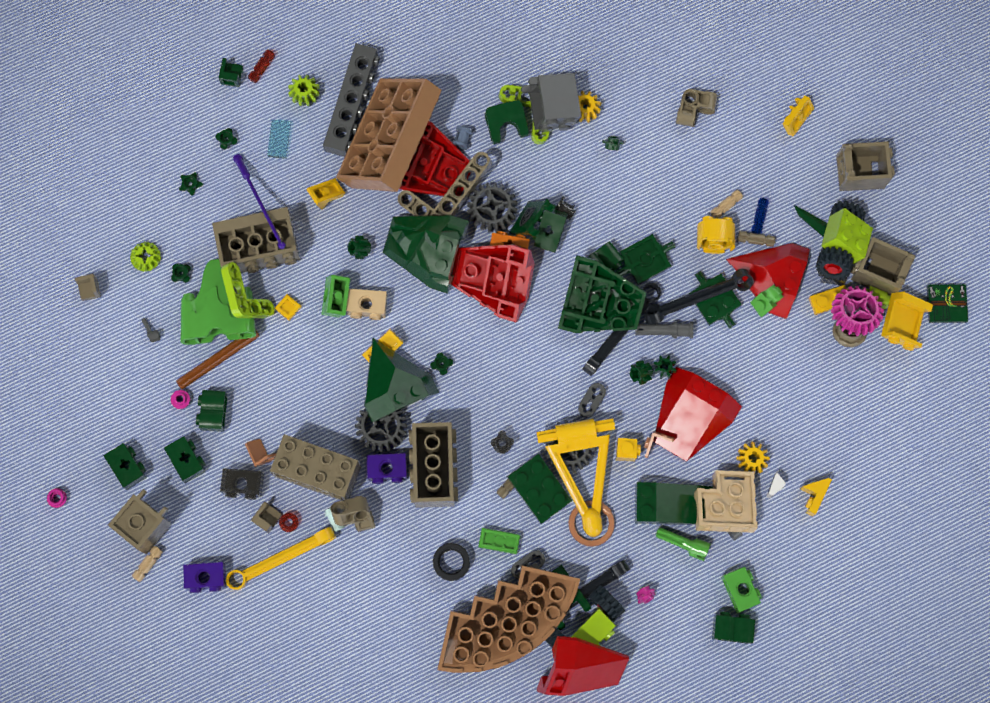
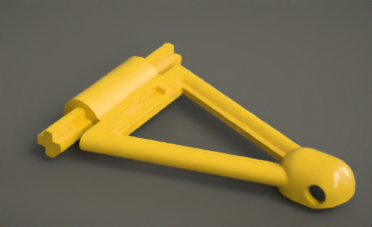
M613 418L599 421L587 419L555 425V429L536 432L538 443L557 440L558 444L545 446L581 515L585 533L590 537L600 535L603 530L600 513L610 435L597 437V433L615 430ZM599 447L592 507L588 508L560 453Z

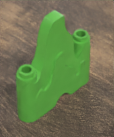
M219 259L210 260L206 264L197 297L195 298V295L192 293H186L181 299L180 342L182 344L211 343L215 336L219 334L226 335L229 340L248 339L256 336L255 318H236L231 312ZM244 287L247 299H253L251 288Z

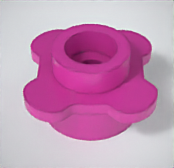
M650 586L640 589L636 593L639 600L638 603L646 604L653 600L655 589H651Z

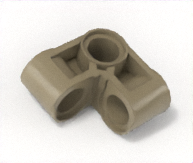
M687 89L680 101L676 124L695 127L697 112L707 115L714 114L718 95L710 91ZM692 97L694 102L689 103L685 98Z
M356 496L351 499L334 502L331 505L330 510L336 525L344 526L355 523V528L358 532L375 528L372 511H370L366 497Z

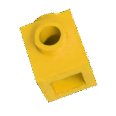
M618 438L616 441L615 460L635 462L641 452V445L637 444L638 439Z

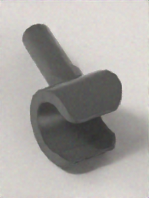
M143 318L141 321L146 328L150 341H160L158 330L152 331L146 318Z

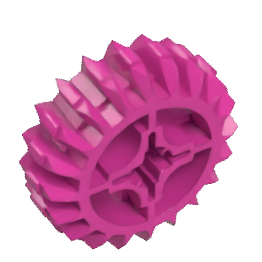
M858 285L854 289L850 286L847 290L842 289L835 296L831 308V313H833L832 320H837L836 326L841 325V330H848L849 335L855 332L856 337L860 333L865 336L868 332L872 333L879 327L883 319L882 314L884 313V309L881 308L882 302H877L879 298L872 295L873 290L867 292L866 287L860 290Z

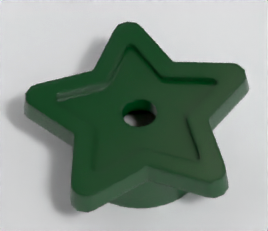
M196 172L191 175L180 176L182 184L179 190L188 191L191 196L194 195L197 188L203 186L197 180Z

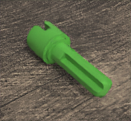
M661 527L656 532L657 538L687 550L689 556L704 562L711 543L697 537L691 540Z

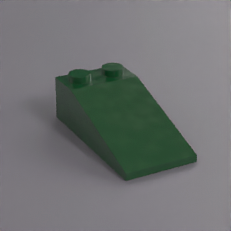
M637 482L635 484V524L696 525L697 504L694 499V493L697 488L713 489V486ZM702 499L703 518H705L704 499Z

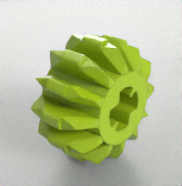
M307 74L304 78L298 75L299 80L292 78L293 84L288 85L290 90L288 92L289 97H293L292 102H298L299 106H302L304 102L309 106L310 100L316 102L315 97L320 95L318 91L320 87L319 84H315V78L309 80V75Z

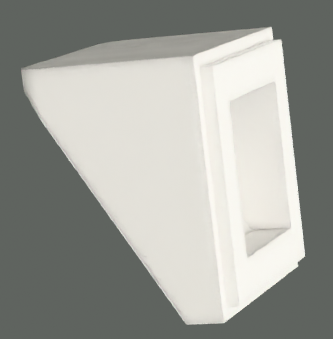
M778 473L772 479L767 493L768 498L774 496L786 484Z

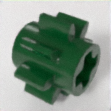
M363 235L355 236L348 243V252L351 256H355V259H363L370 253L371 243L368 239H364Z
M660 355L659 362L653 363L655 367H658L654 370V374L659 373L660 379L663 376H667L670 379V374L676 373V369L672 368L676 365V361L671 362L669 355L667 358H662ZM665 364L666 367L668 366V370L665 371V369L662 368V365Z
M640 360L636 361V364L631 365L629 374L633 382L639 381V385H642L652 380L653 369L650 363L644 364V361Z

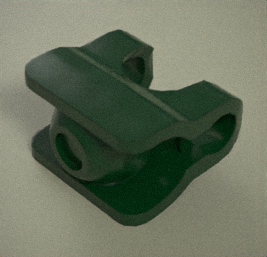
M515 100L501 103L486 109L485 120L493 145L500 144V128L506 124L516 127L521 138L528 137V126L521 101Z

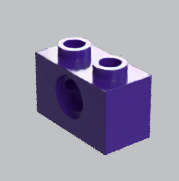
M406 453L367 455L368 481H372V484H382L384 480H391L392 483H402L403 479H407ZM384 465H391L393 467L389 474L382 472Z
M224 562L183 565L184 589L189 590L190 593H201V589L208 588L209 592L221 591L222 587H226V565ZM203 573H208L210 576L207 583L200 581Z

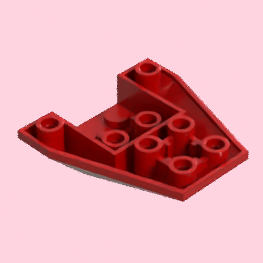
M557 636L552 648L553 666L549 676H541L537 692L545 695L566 696L618 685L629 661V656L576 637Z

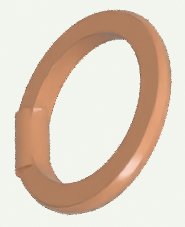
M592 500L584 501L587 507L592 506ZM603 502L601 511L608 517L609 526L606 534L598 540H586L577 533L574 522L579 511L577 507L572 510L568 522L569 530L573 538L580 544L590 547L599 546L605 543L613 534L615 527L614 516L611 512L612 510Z

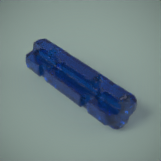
M759 198L758 207L751 230L752 233H762V225L765 221L766 208L769 200L766 198Z

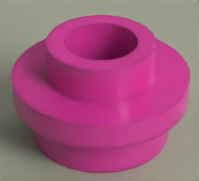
M177 390L171 396V404L176 409H184L190 403V396L184 390ZM179 396H183L182 402H177Z
M59 488L52 489L47 495L48 504L54 508L62 507L67 501L66 493ZM56 495H60V500L58 502H55L54 497Z

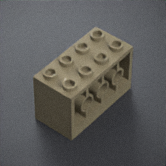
M288 207L267 211L281 240L286 244L284 249L278 247V241L263 212L212 223L221 268L225 264L234 262L238 265L241 273L247 271L248 273H255L261 268L274 269L280 264L292 265L300 260Z
M284 434L270 472L275 478L343 501L350 498L361 465L356 459Z

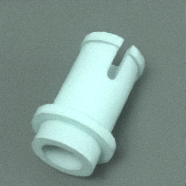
M330 508L325 510V517H328L334 532L345 528V526H339L334 523Z

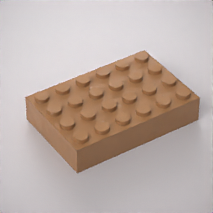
M380 78L336 178L353 189L397 192L402 185L404 175L409 169L411 159L417 150L418 143L424 134L425 127L432 116V111L439 100L442 90L427 79Z

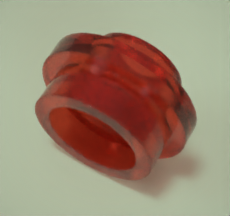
M285 513L280 517L279 526L283 531L293 532L297 529L299 520L295 514ZM288 519L293 521L291 526H286Z

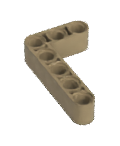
M485 152L476 153L435 209L408 190L399 193L398 203L414 216H419L418 210L422 206H425L427 209L426 214L423 216H455L491 168L492 160ZM481 157L487 158V163L484 166L478 165V160ZM470 172L476 174L473 181H467V175ZM459 187L464 188L462 196H456L455 194L456 189ZM411 195V202L407 205L404 204V197ZM451 202L453 208L451 211L446 212L444 206L446 203Z

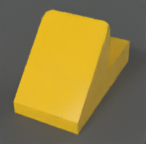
M336 178L306 189L321 210L324 209L328 202L341 198L345 194Z
M826 478L800 488V490L813 495V498L809 497L805 507L808 508L806 514L812 517L816 515L832 479Z

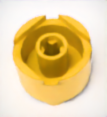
M704 216L702 221L697 224V249L700 250L701 247L703 252L710 254H722L729 248L730 251L734 250L735 224L733 219L730 217L714 219L711 216Z

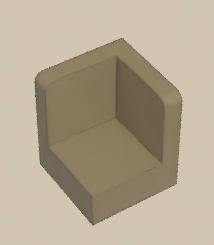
M94 274L74 278L78 284L82 301L101 297L98 279Z
M264 501L251 521L267 533H270L282 514Z

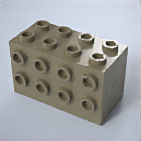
M452 422L412 423V430H409V442L413 449L409 450L410 464H413V469H410V481L413 483V489H410L411 503H414L416 508L455 507L454 501H458V487H454V482H458L457 468H453V463H457V450L453 448V443H456V429H452Z

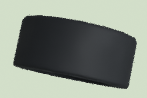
M447 543L440 546L434 553L433 568L442 579L456 581L464 577L468 572L470 566L469 555L461 545ZM451 550L458 552L463 558L462 568L452 574L446 573L440 566V558L443 553Z

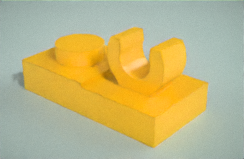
M804 95L802 99L795 98L797 106H789L791 112L782 123L788 135L794 136L814 110L810 97Z
M842 285L809 296L808 299L814 314L818 315L830 311L835 296L842 289H846V286Z
M391 328L378 339L379 342L393 351L403 344V341ZM370 346L366 351L362 353V356L368 362L370 360L372 346Z

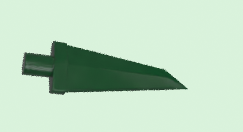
M794 205L798 216L824 237L827 223Z

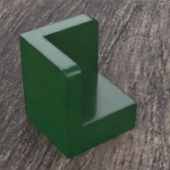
M222 58L218 77L221 85L239 87L243 66L228 63L227 58Z

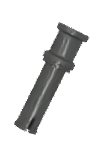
M677 321L672 322V324H638L637 329L643 330H635V336L672 335L674 339H677L679 336L693 339L692 321L688 324L677 323Z

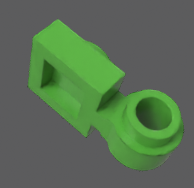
M772 285L767 290L761 292L750 303L760 317H763L777 306L776 303L783 298V292L779 287Z

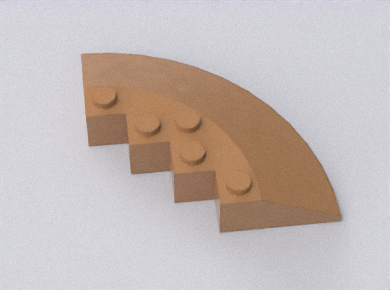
M521 565L517 584L502 580L497 581L494 599L474 595L470 614L450 610L437 670L452 673L482 672L500 668L532 652L555 631L564 619L575 598L580 579Z

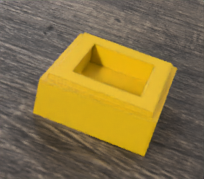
M286 294L274 309L290 321L302 306Z

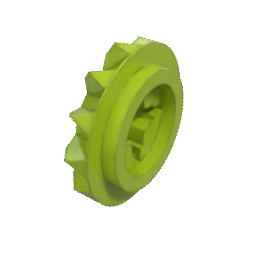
M144 241L143 243L136 244L131 249L130 259L132 265L137 270L147 272L158 266L161 254L156 245ZM144 250H146L148 255H151L147 257L146 263L143 258L139 257L144 254Z

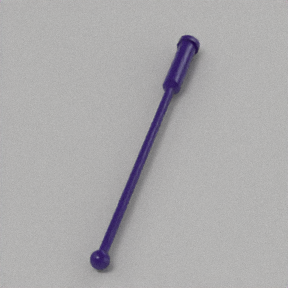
M240 154L234 155L233 161L236 163L243 178L247 180L278 241V247L284 249L286 244L277 233L250 180L251 176L242 160V156Z

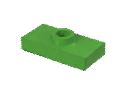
M482 528L478 548L517 555L520 535Z

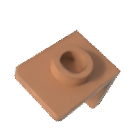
M653 431L651 438L647 437L644 448L647 449L645 458H648L655 437L674 442L675 438Z
M261 439L245 443L255 467L268 464L274 460L276 453L267 455Z

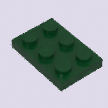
M536 454L506 476L540 524L572 502L539 454Z

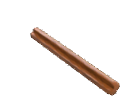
M256 330V336L253 338L234 340L177 379L176 383L181 389H184L257 339L259 333Z

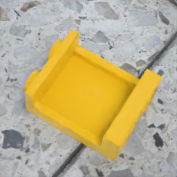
M904 291L891 293L881 336L888 339L889 343L902 345V348L905 350L913 351L915 348H922V343L917 342L923 314L931 312L933 304Z

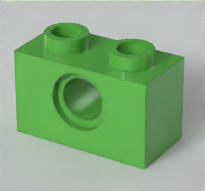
M336 275L326 277L321 315L338 318L346 315L350 278Z
M742 567L721 577L736 613L761 603L760 599L762 597L758 588H754L752 584L754 579L750 570ZM739 584H744L747 587L745 595L739 593Z

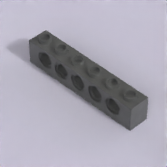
M355 43L323 143L325 152L343 157L346 156L352 142V136L355 135L359 126L357 124L358 117L361 118L363 115V101H367L369 96V90L367 89L369 83L372 84L374 80V67H377L379 64L380 56H378L376 48ZM362 64L368 65V67L365 69L359 68V66ZM356 81L362 82L360 86L353 85ZM350 98L357 99L355 103L348 102ZM345 115L352 116L351 119L347 121L342 119ZM340 132H345L346 136L343 138L337 137V134Z

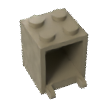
M889 141L843 144L836 155L839 191L885 189L895 174L894 166H891L890 159H892L893 152L892 148H889ZM878 162L879 175H872L871 163Z
M872 237L868 245L866 257L852 266L850 273L853 275L851 280L868 288L873 286L888 292L887 294L891 296V293L899 292L904 285L915 255ZM867 259H872L868 269H863Z
M143 489L137 496L134 494L131 496L108 526L137 550L148 554L172 523L163 517L168 508L163 507L158 513L142 500L147 493Z

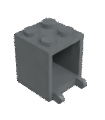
M575 73L530 77L528 80L530 85L521 87V92L529 93L535 130H541V132H549L552 129L558 128L560 131L569 130L581 118Z

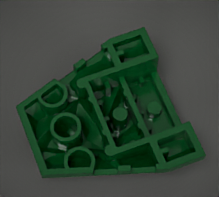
M453 215L393 216L383 254L429 288L448 294L454 275H451L458 247L460 241L465 239L470 221Z
M576 255L558 329L573 333H582L584 331L601 332V330H637L647 292L599 261Z

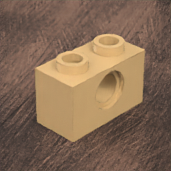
M349 289L346 307L347 315L354 319H361L362 316H365L371 320H381V318L386 317V291ZM368 301L372 303V306L369 309H364L362 304Z

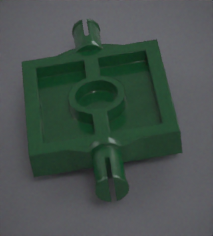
M651 234L619 252L624 258L625 266L615 272L620 276L629 273L633 276L637 285H640L671 268L666 252L674 249L675 245L670 241L662 246L657 242L654 235Z
M699 271L694 276L700 285L689 294L726 280L722 274L717 275L713 279L706 280L702 271ZM732 290L695 304L709 326L717 321L724 320L729 329L736 325L730 315L734 310L742 306Z

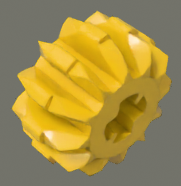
M582 90L580 96L578 95L581 111L579 122L581 123L583 119H586L587 123H589L590 117L595 120L597 118L596 114L601 112L599 108L601 102L596 101L597 95L591 97V91L585 95Z
M751 442L750 447L745 443L743 445L744 450H738V453L742 455L736 457V460L742 461L738 467L745 466L744 471L748 472L750 469V472H754V474L756 470L759 474L762 473V467H768V464L764 461L770 460L769 456H764L768 450L764 449L761 451L762 444H759L756 448L755 442ZM752 454L755 455L754 458L757 457V460L754 463L751 462L752 459L749 460V457Z

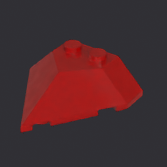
M790 243L726 259L736 271L746 269L750 272L754 279L750 291L755 297L772 285L779 287L783 292V298L776 303L777 306L769 313L787 319L808 262L810 249ZM748 276L741 277L742 281L746 282Z

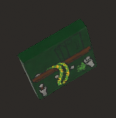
M966 284L926 286L927 302L933 304L932 311L928 312L929 323L968 322Z

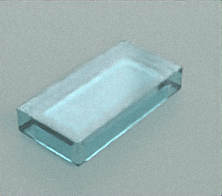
M272 120L268 157L287 159L291 128L290 121Z

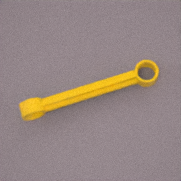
M332 527L325 528L314 534V536L243 571H230L226 576V584L233 590H241L246 586L247 581L318 546L331 542L336 538ZM235 573H240L243 576V582L239 587H233L230 584V577Z

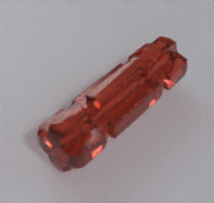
M265 50L264 56L254 66V71H251L248 75V79L253 83L258 82L259 76L269 66V61H272L275 57L271 50Z

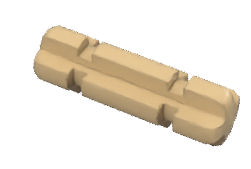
M735 190L731 196H728L711 210V216L714 219L720 218L722 213L727 212L736 202L742 199V193L739 190Z
M153 546L150 554H147L138 566L139 569L135 570L132 574V577L141 582L145 577L144 574L149 572L155 564L156 558H159L163 551L157 546Z

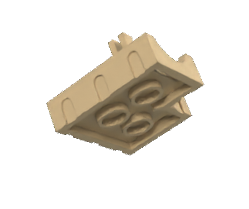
M716 470L712 475L713 489L697 488L694 493V499L697 504L696 531L754 533L758 528L754 472ZM726 477H738V478H742V479H744V480H729V479H724V478H726ZM702 499H704L705 518H703Z

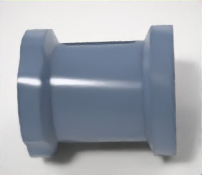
M457 126V134L452 143L458 149L467 150L468 139L473 131L467 127Z

